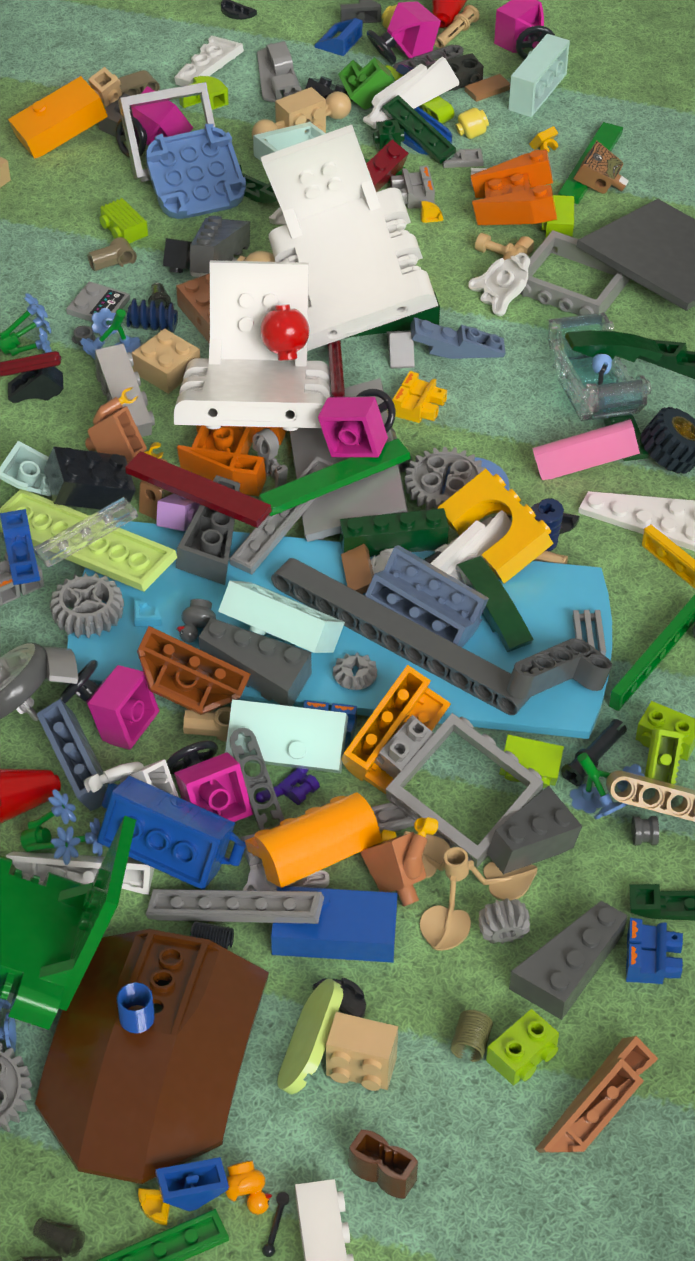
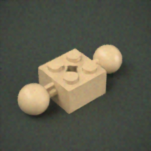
M310 87L276 100V123L268 119L258 121L253 126L252 138L256 134L311 122L326 133V116L336 120L345 118L351 111L350 98L343 92H333L325 99Z

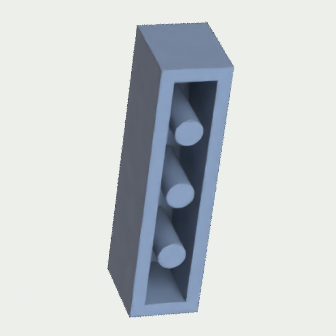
M59 699L38 712L37 717L77 799L92 811L102 806L109 783L103 784L95 793H92L91 790L89 793L87 792L84 780L97 773L99 776L102 775L103 770L75 714Z

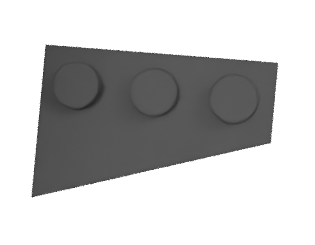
M548 786L495 830L487 854L499 870L506 874L574 848L582 825L550 786Z

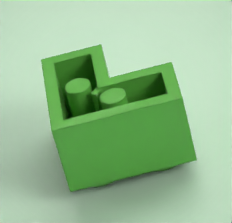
M375 57L363 68L352 60L338 73L350 99L364 110L369 109L373 105L371 102L375 95L396 81L391 71Z

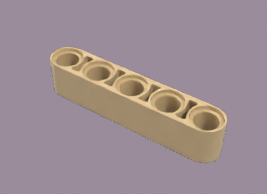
M618 770L612 772L606 779L607 790L619 802L695 822V790ZM626 780L628 782L627 788L622 792H616L614 790L616 783ZM655 788V795L651 799L646 800L642 798L643 792L646 789ZM682 795L683 802L677 807H672L670 805L672 798Z

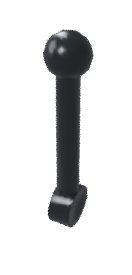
M280 1192L276 1196L277 1210L268 1242L262 1248V1253L266 1257H271L275 1253L273 1245L284 1206L289 1203V1195L286 1192Z

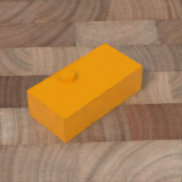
M80 76L43 99L36 101L33 105L9 118L8 121L15 136L35 159L47 154L107 118L108 115L99 95Z

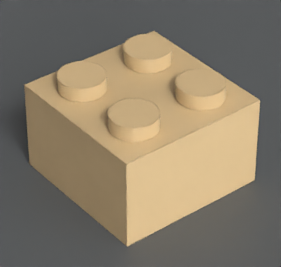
M163 329L131 353L134 362L133 371L138 372L139 377L169 394L182 384L188 362L192 359L200 358V349L170 331Z
M336 1012L326 1042V1075L331 1076L338 1083H348L349 1081L360 1083L364 1088L371 1091H378L380 1088L388 1090L397 1059L398 1026Z

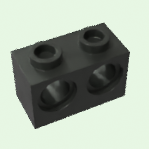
M473 53L447 60L459 80V85L448 91L458 90L466 85L483 80L484 66Z

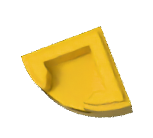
M421 201V221L423 223L444 220L442 212L437 205L428 201Z
M138 1188L139 1203L144 1210V1214L146 1213L152 1221L167 1226L170 1205L163 1203L160 1190Z

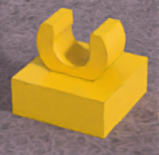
M553 126L538 133L529 145L534 150L540 148V150L547 149L548 153L550 150L547 146L552 150H556L558 143L554 138L558 132Z

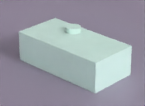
M546 34L533 51L528 53L527 58L511 75L510 111L529 117L534 115L567 74L570 40Z
M229 581L218 611L251 625L249 630L255 633L265 635L267 632L313 653H334L345 623L257 584L242 581Z
M232 699L225 753L228 752L234 758L230 748V737L238 728H248L256 736L264 762L267 765L341 773V759L345 747L348 716L342 712ZM242 733L238 734L239 738L235 741L236 746L241 745L244 750V755H239L240 760L250 755H256L255 750H252L250 753L248 751L247 743L251 741L250 737H244ZM253 760L248 761V762H251V763H258V762L253 761Z

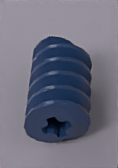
M133 298L127 312L128 328L131 324L137 329L142 325V328L147 330L151 325L154 331H157L160 326L161 331L169 328L170 332H175L178 323V311L174 310L172 302H170L166 309L163 301L160 302L157 308L154 300L151 301L148 307L145 299H142L141 304L137 305L136 298Z
M546 498L534 504L531 509L536 515L535 519L538 522L543 520L550 528L551 533L549 536L553 545L546 551H552L558 543L564 508L559 501L553 498Z

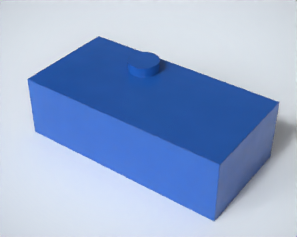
M277 886L276 891L322 892L324 901L318 924L273 923L271 934L272 955L394 963L398 893L294 886L280 888Z

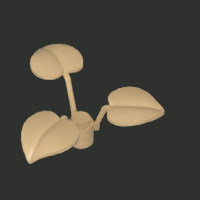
M426 835L427 843L422 854L426 878L432 877L437 869L440 871L445 870L446 876L450 879L449 908L433 906L423 913L420 919V930L423 937L432 949L438 951L452 949L467 938L471 928L469 914L463 910H454L456 882L466 878L469 870L472 871L483 885H489V891L495 898L500 900L507 898L511 901L519 899L527 892L537 874V867L531 864L503 874L492 861L484 867L485 879L474 866V861H468V854L464 849L460 847L450 848L444 839L434 835Z

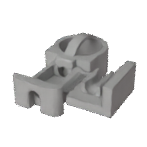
M265 428L253 436V449L258 452V456L264 457L266 477L269 475L275 479V488L286 484L288 468L285 465H280L277 459L274 458L278 454L279 441L272 430Z

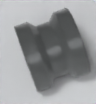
M639 816L632 817L631 832L634 846L641 845L643 842L658 845L659 822L657 816H650L648 819H641Z

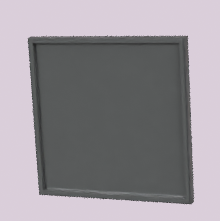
M660 199L644 205L577 241L576 247L685 311L695 306V219Z

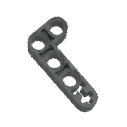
M577 638L569 639L516 662L506 689L515 698L527 699L573 678L589 690L600 691L605 685L612 662L584 640Z

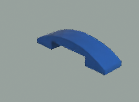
M26 509L0 513L13 585L40 581Z

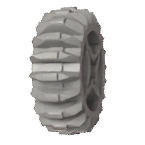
M85 572L83 577H78L74 574L73 580L65 579L64 585H57L56 591L52 592L50 604L52 618L57 623L59 629L65 630L67 635L75 632L77 638L82 634H86L88 638H90L91 634L95 633L100 636L103 630L110 632L111 626H117L119 619L122 618L124 607L120 587H117L115 581H109L107 576L99 578L97 573L93 576H88Z

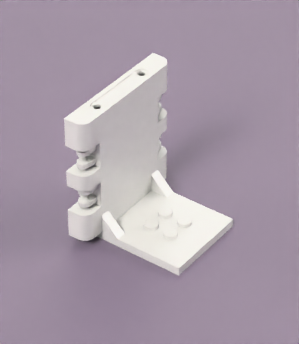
M352 125L261 157L263 167L287 223L273 229L268 236L275 262L309 263V338L307 341V351L438 306L428 273L421 270V267L415 266L417 261L423 257L416 237L407 230H404L411 221L401 191L397 188H388L376 192Z
M210 260L209 358H195L188 362L174 409V425H204L209 429H219L221 426L283 427V430L295 431L298 428H321L318 416L327 398L330 397L331 379L329 366L322 361H307V343L297 352V359L279 361L277 354L271 352L264 345L260 334L261 323L268 312L275 310L276 305L290 304V309L299 310L308 321L309 263Z

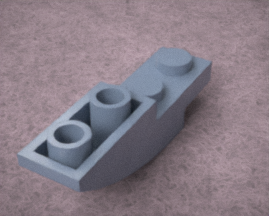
M415 317L410 324L412 340L428 345L429 354L451 359L501 358L506 354L504 338L496 334L480 331L474 327L461 324L458 331H455L449 327L436 325L430 321Z

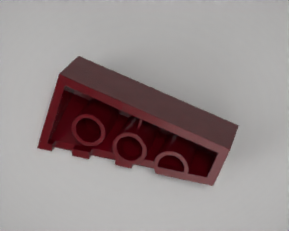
M393 139L372 159L366 162L376 192L391 180V176H395L403 168L409 154Z

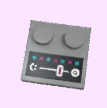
M89 281L66 308V312L68 315L92 322L91 317L93 313L99 312L102 308H108L111 313H116L118 309H123L130 300V294Z

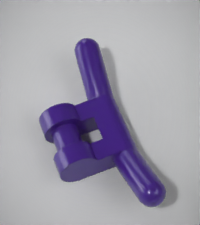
M296 768L273 788L276 797L284 794L294 803L300 805L306 800L308 793H314L320 788V784L314 776L306 775L308 769ZM265 789L258 792L256 800L259 803L269 801V791Z

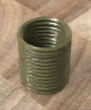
M465 1010L460 1014L450 1046V1050L457 1058H463L461 1055L465 1052L462 1050L465 1049L462 1047L468 1045L475 1048L473 1050L476 1051L473 1052L474 1054H471L474 1056L470 1059L472 1062L483 1059L493 1026L491 1018L478 1010Z

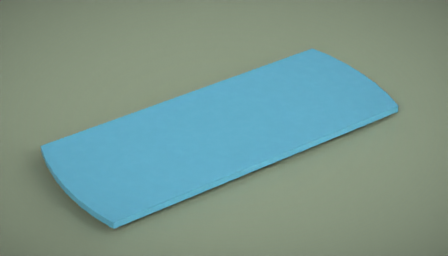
M113 520L111 522V525L174 549L176 554L177 547L186 532L156 526L153 523ZM233 532L230 557L251 533ZM284 536L252 575L230 565L229 560L225 585L177 569L176 560L145 592L107 577L109 581H115L117 587H120L122 592V598L124 599L122 618L119 619L117 626H111L110 632L103 630L100 636L95 633L91 634L90 638H88L86 634H82L77 638L75 632L68 635L67 648L71 649L75 655L78 673L91 660L98 662V666L89 677V680H94L99 685L117 665L143 671L137 650L148 626L135 627L134 600L145 601L149 606L158 609L160 612L162 625L151 627L182 642L184 641L181 639L176 628L185 625L181 615L187 607H190L192 599L210 601L212 603L211 610L215 613L216 620L251 631L249 630L251 625L218 612L229 581L252 582L297 601L279 591L271 580L272 575L289 558H294L347 586L341 558L340 542L326 540L307 542L306 538ZM435 551L412 553L421 559H425L435 553ZM532 561L505 584L499 579L522 616L534 640L531 644L507 652L497 631L492 632L482 612L480 617L482 621L478 629L462 647L497 667L512 673L516 662L575 638L572 618L573 610H579V614H583L584 610H589L590 613L600 610L606 646L605 656L611 661L612 616L609 594L602 568ZM85 568L82 577L85 572L88 576H93L97 572ZM97 573V575L99 576V578L105 576V575H102V574H100V573ZM580 621L582 639L587 642L585 621ZM591 621L594 646L598 650L595 622ZM343 626L334 653L311 652L312 674L292 707L303 708L304 700L329 703V711H331L332 703L357 706V715L371 716L405 667L409 665L431 680L428 686L429 689L451 703L438 722L440 724H443L453 713L458 718H466L472 723L473 727L589 739L601 710L608 677L603 689L600 691L589 690L572 678L532 696L516 715H508ZM197 628V639L194 642L187 644L200 650L199 635L201 634L204 628ZM267 632L265 633V635H263L278 640L280 642L304 649L281 638H278L274 635H271ZM357 652L360 656L368 655L371 661L376 662L377 678L373 684L364 689L351 690L342 687L336 682L333 676V666L336 665L337 658H344L346 653L350 656L355 655ZM353 667V676H356L359 667ZM245 686L239 699L242 701L280 705L274 700L268 701L263 698L261 692L251 686L248 688Z

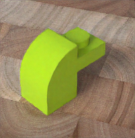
M210 76L193 78V83L190 85L206 82L212 110L229 104L228 88L219 79ZM200 95L179 98V102L183 108H187L201 103Z

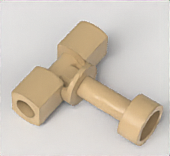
M480 233L475 242V250L484 253L488 249L502 254L504 260L511 259V256L519 253L529 255L533 251L534 241L526 236L521 237L515 246L512 243L504 246L491 241V236Z

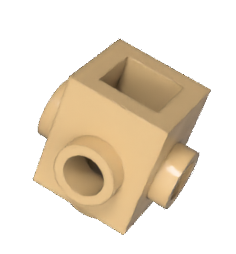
M105 67L88 79L90 87L99 95L105 107L117 101L122 95L120 80Z

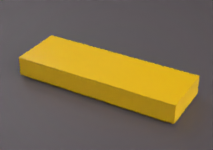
M650 524L644 528L642 546L695 589V559Z

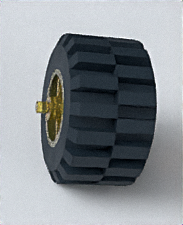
M662 408L641 433L642 444L649 453V456L660 466L675 473L681 472L685 474L690 472L695 466V418L678 408Z

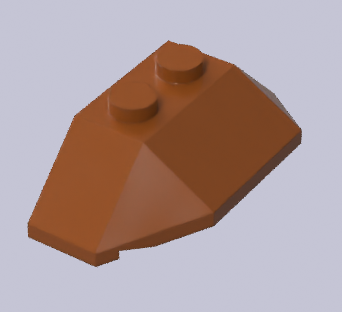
M148 626L137 650L149 691L200 715L232 703V699L239 700L251 675L151 626Z

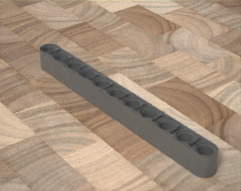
M289 558L271 577L274 586L284 594L308 607L344 621L345 627L508 715H516L530 699H518L507 692L506 687L511 673L297 559Z

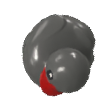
M192 599L190 607H187L182 612L181 617L185 625L177 627L176 630L179 631L180 637L184 642H194L198 637L197 628H205L210 618L216 619L215 613L211 610L212 603L210 601Z

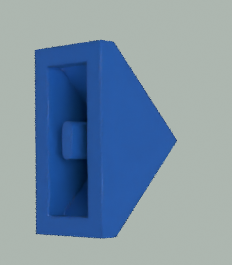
M221 1157L159 1168L155 1171L163 1203L189 1212L197 1210L226 1192L229 1188Z

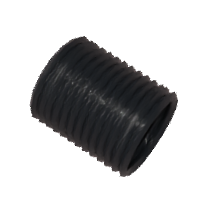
M195 921L192 925L190 936L211 940L228 949L229 945L230 948L233 945L234 929L229 926L223 927V925L217 926V924L211 925V923L205 924V922L197 923Z

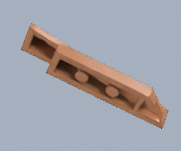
M637 1036L622 1038L535 1150L539 1153L584 1152L643 1083L644 1080L639 1075L654 1064L658 1058Z

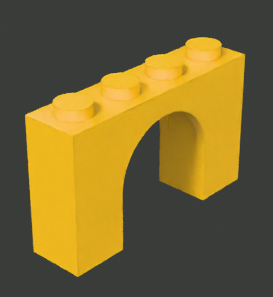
M484 469L437 508H444L448 524L459 536L476 520L479 521L487 515L499 513L502 510L512 516V524L506 535L482 554L488 566L505 584L553 545L549 536L551 530L543 520L538 522L535 519V513L527 504L522 506L519 503L521 499L513 489L506 490L505 482L497 473L492 475L487 469Z

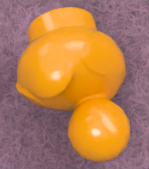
M253 1160L228 1166L229 1176L227 1177L229 1188L225 1192L227 1197L234 1202L238 1196L250 1194L247 1198L249 1211L253 1214L264 1213L268 1209L269 1200L272 1197V1194L262 1192L265 1186L264 1174L255 1169Z

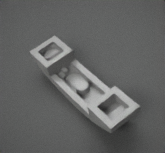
M42 646L46 650L47 679L53 682L77 684L78 671L73 651L69 648Z

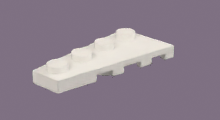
M211 36L208 39L209 43L203 44L200 48V54H195L191 58V64H186L174 77L176 85L187 86L193 83L194 77L212 75L244 51L243 44Z

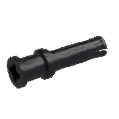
M613 719L610 725L586 749H580L575 754V759L570 764H565L561 768L563 778L575 786H580L587 774L577 760V757L582 753H587L597 768L598 760L627 732L625 725L620 730L617 729L623 722Z

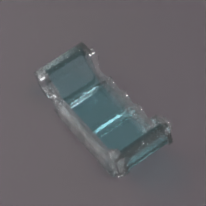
M605 312L549 319L548 341L549 347L554 350L555 356L553 369L581 421L638 414L647 405V396L651 393V385L648 379L646 380L643 375H639L634 380L627 373V368L621 363L620 358L615 356L612 360L610 372L603 377V385H598L599 373L593 371V357L573 351L565 338L567 332L589 330L614 331V324L612 321H609Z

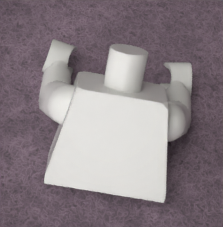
M165 759L147 766L140 762L121 764L103 771V774L100 776L97 773L84 780L87 792L89 793L91 790L92 793H95L105 783L111 784L118 780L122 783L128 776H132L179 797Z

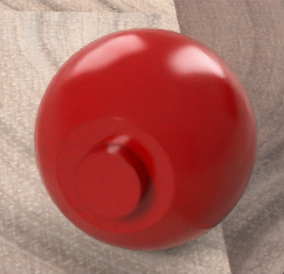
M290 304L276 305L275 310L268 312L261 323L260 334L264 345L271 352L277 354L279 361L297 359V352L308 341L309 324L299 310L290 309Z

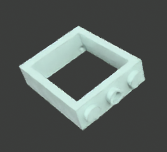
M311 122L256 134L253 135L254 156L261 161L262 156L326 133Z

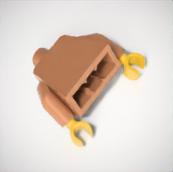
M133 387L126 388L122 392L121 397H115L99 407L93 418L94 426L88 429L90 437L85 441L86 448L89 451L125 456L127 464L140 451L158 459L162 458L164 452L155 454L152 451L161 447L159 442L152 443L149 450L145 451L147 447L128 407L122 406L124 403H133L138 398L136 396L133 399H128L126 396V392Z
M418 818L414 823L417 834L411 832L397 837L394 831L383 830L380 833L382 842L360 852L379 891H397L402 906L419 901L413 884L426 878L422 854L427 843L426 834L434 835L438 829V821L434 818Z

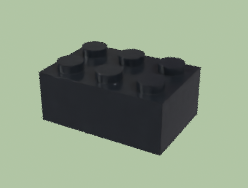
M54 446L44 467L54 504L122 512L127 511L136 492L132 476L126 474L125 467L127 466L125 456Z

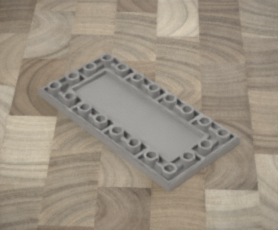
M381 378L345 388V397H356L360 392L367 389L384 391ZM373 396L376 398L378 405L384 402L381 398ZM388 410L381 413L384 424L388 418ZM298 428L295 431H290L297 479L316 456L334 464L350 458L331 457L322 428ZM391 429L387 432L388 439L386 443L393 440ZM397 464L317 497L302 514L307 542L322 540L325 537L339 534L340 519L408 512L399 465Z

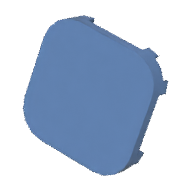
M205 124V129L169 137H163V134L155 136V140L146 150V164L159 206L166 215L176 219L190 218L231 209L242 202L246 189V180L242 175L229 132L226 133L222 129L213 127L214 124Z

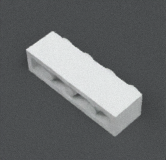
M335 1179L295 1184L304 1261H354L353 1254H346L345 1243H350L348 1222H341L340 1212H345V1200L343 1191L337 1192Z

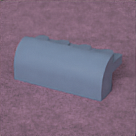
M399 545L393 548L385 569L374 574L365 594L366 597L460 647H463L478 629L482 621L480 617L489 600L488 597Z

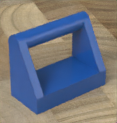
M353 18L335 23L315 44V48L344 56L362 37L363 20ZM338 31L342 32L339 36L334 37Z

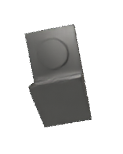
M358 0L356 4H340V21L357 18L363 20V23L381 22V4L373 0Z

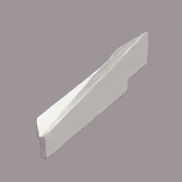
M444 57L439 58L428 69L423 64H420L374 96L371 102L374 108L369 115L364 116L363 122L376 129V122L391 120L382 111V106L397 95L414 109L458 86L459 80Z
M502 510L486 527L483 523L476 520L430 564L464 583L456 565L478 556L482 557L485 551L506 535L511 527V520Z
M10 852L6 855L7 858L12 859V864L16 869L22 870L23 879L30 880L33 874L40 876V885H43L48 872L82 884L92 883L105 858L104 856L79 855L77 858L71 856L70 863L65 865L63 856L55 859L54 854ZM128 858L122 889L149 895L155 868L133 858Z

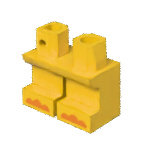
M409 371L402 386H400L392 399L396 409L395 417L420 423L422 418L435 421L439 412L438 405L444 406L447 400V390L436 387L437 379L426 382L419 379L418 373Z

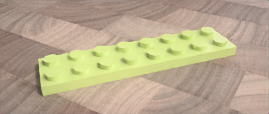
M20 489L0 508V513L26 509L33 546L143 592L177 559L174 549L64 505L54 504L53 501L26 490ZM0 518V532L3 533L2 524H1V518Z

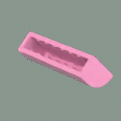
M631 419L532 448L542 480L557 478L640 454Z

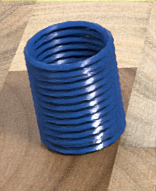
M134 982L123 986L117 995L121 1026L131 1033H141L148 1030L155 1018L152 991L143 983ZM131 1006H144L140 1010H128Z

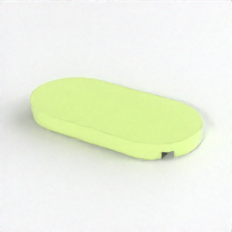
M326 979L318 985L305 1003L279 1071L278 1087L290 1095L298 1093L305 1087L307 1082L303 1079L308 1073L310 1075L315 1073L325 1051L335 1013L339 1011L343 999L341 985L332 979Z

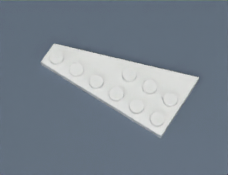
M588 491L579 507L578 513L641 534L644 533V528L651 524L677 546L695 551V500Z

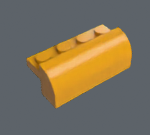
M409 665L405 667L343 753L341 759L351 774L361 781H367L384 794H386V788L394 779L374 763L380 755L379 752L412 715L433 731L451 705L450 702L428 688L431 680Z
M358 792L347 797H334L330 800V803L324 806L310 808L305 811L304 815L285 819L280 822L279 826L260 830L255 833L254 837L245 840L247 851L262 859L267 880L280 888L382 842L374 812L366 799Z

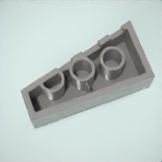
M124 344L95 350L96 378L98 382H101V390L103 395L107 396V402L115 397H121L122 392L126 388L133 387L126 392V396L128 399H133L136 396L138 398L133 403H124L122 406L128 407L141 437L152 435V426L155 425L154 415L152 411L147 410L148 400L145 391H140L141 381L138 372H134L132 369L134 362L131 352H126Z

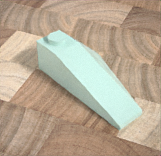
M17 441L0 466V479L18 489L52 497L44 471L49 457Z

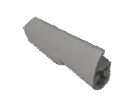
M285 41L270 43L264 49L257 52L263 100L275 102L281 99L282 94L280 90H282L284 97L302 91Z

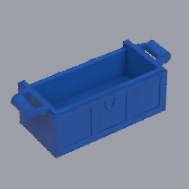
M128 776L121 784H108L102 806L107 810L97 843L110 847L124 816L136 819L128 857L201 890H204L220 870L221 864L240 865L246 843L233 833L235 822L132 776ZM231 840L235 843L230 858L228 859L225 857V854L229 842Z

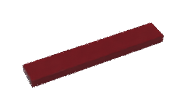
M141 451L125 467L126 474L256 528L272 512L271 505Z

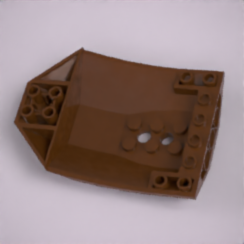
M154 929L102 937L67 1011L62 1010L44 1065L35 1101L36 1110L77 1171L143 1184L156 1177V1169L184 1164L223 1145V1137L239 1073L269 977L268 971L208 939ZM160 981L170 982L166 986L157 985ZM137 982L148 986L152 991L153 1004H159L163 1007L161 1012L154 1014L155 1018L152 1026L141 1033L128 1032L120 1024L117 995L120 989L128 983ZM131 1006L128 1010H140L144 1006Z

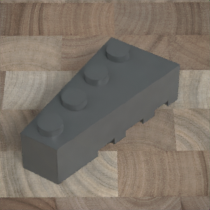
M221 216L205 218L190 245V272L210 274V260L232 261L234 254L240 255L242 249L247 250L250 246V221L222 219Z
M218 475L215 476L214 482L240 491V483ZM200 504L177 547L176 568L225 585L235 519Z
M210 618L199 635V648L201 651L250 673L251 675L246 687L251 686L261 692V696L268 701L274 700L280 705L293 706L312 674L310 651Z
M600 901L511 971L509 990L562 1020L623 936L628 915Z

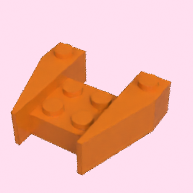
M547 149L534 150L471 175L475 197L483 198L472 201L477 225L538 224L557 220L556 206L551 184H553L552 170Z
M196 425L198 433L192 447L182 445L177 447L180 468L212 481L218 475L240 483L239 492L246 495L259 496L267 478L264 457L248 455L253 443V436L261 430L268 428L275 433L279 445H281L287 430H283V427L221 426L219 429H209L204 425Z

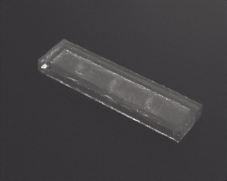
M123 497L33 549L38 558L49 568L137 518V511Z

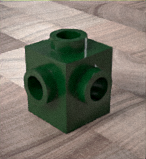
M398 120L376 122V131H373V143L377 144L378 151L392 139L401 146V142L404 141L405 137L404 129L399 127Z

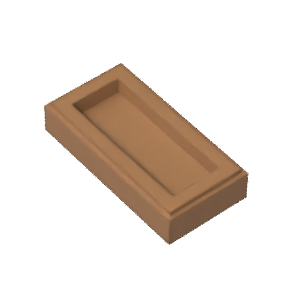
M501 74L465 86V92L476 102L510 90V83Z
M363 544L341 554L347 587L361 594L367 592L374 576L369 550Z

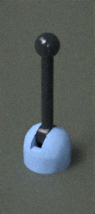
M597 354L592 359L593 371L599 373L598 393L595 397L597 405L604 403V397L602 396L603 377L610 372L612 367V359L606 354Z

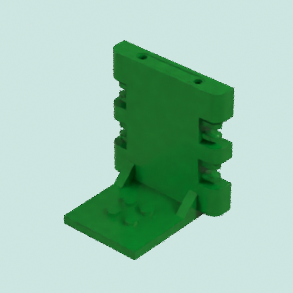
M124 816L108 852L96 873L94 881L89 884H82L48 872L43 885H40V876L33 874L30 880L22 878V870L16 868L13 875L9 874L12 859L0 855V999L7 1000L9 993H14L8 1017L49 1030L58 1009L67 1011L118 906L136 819Z

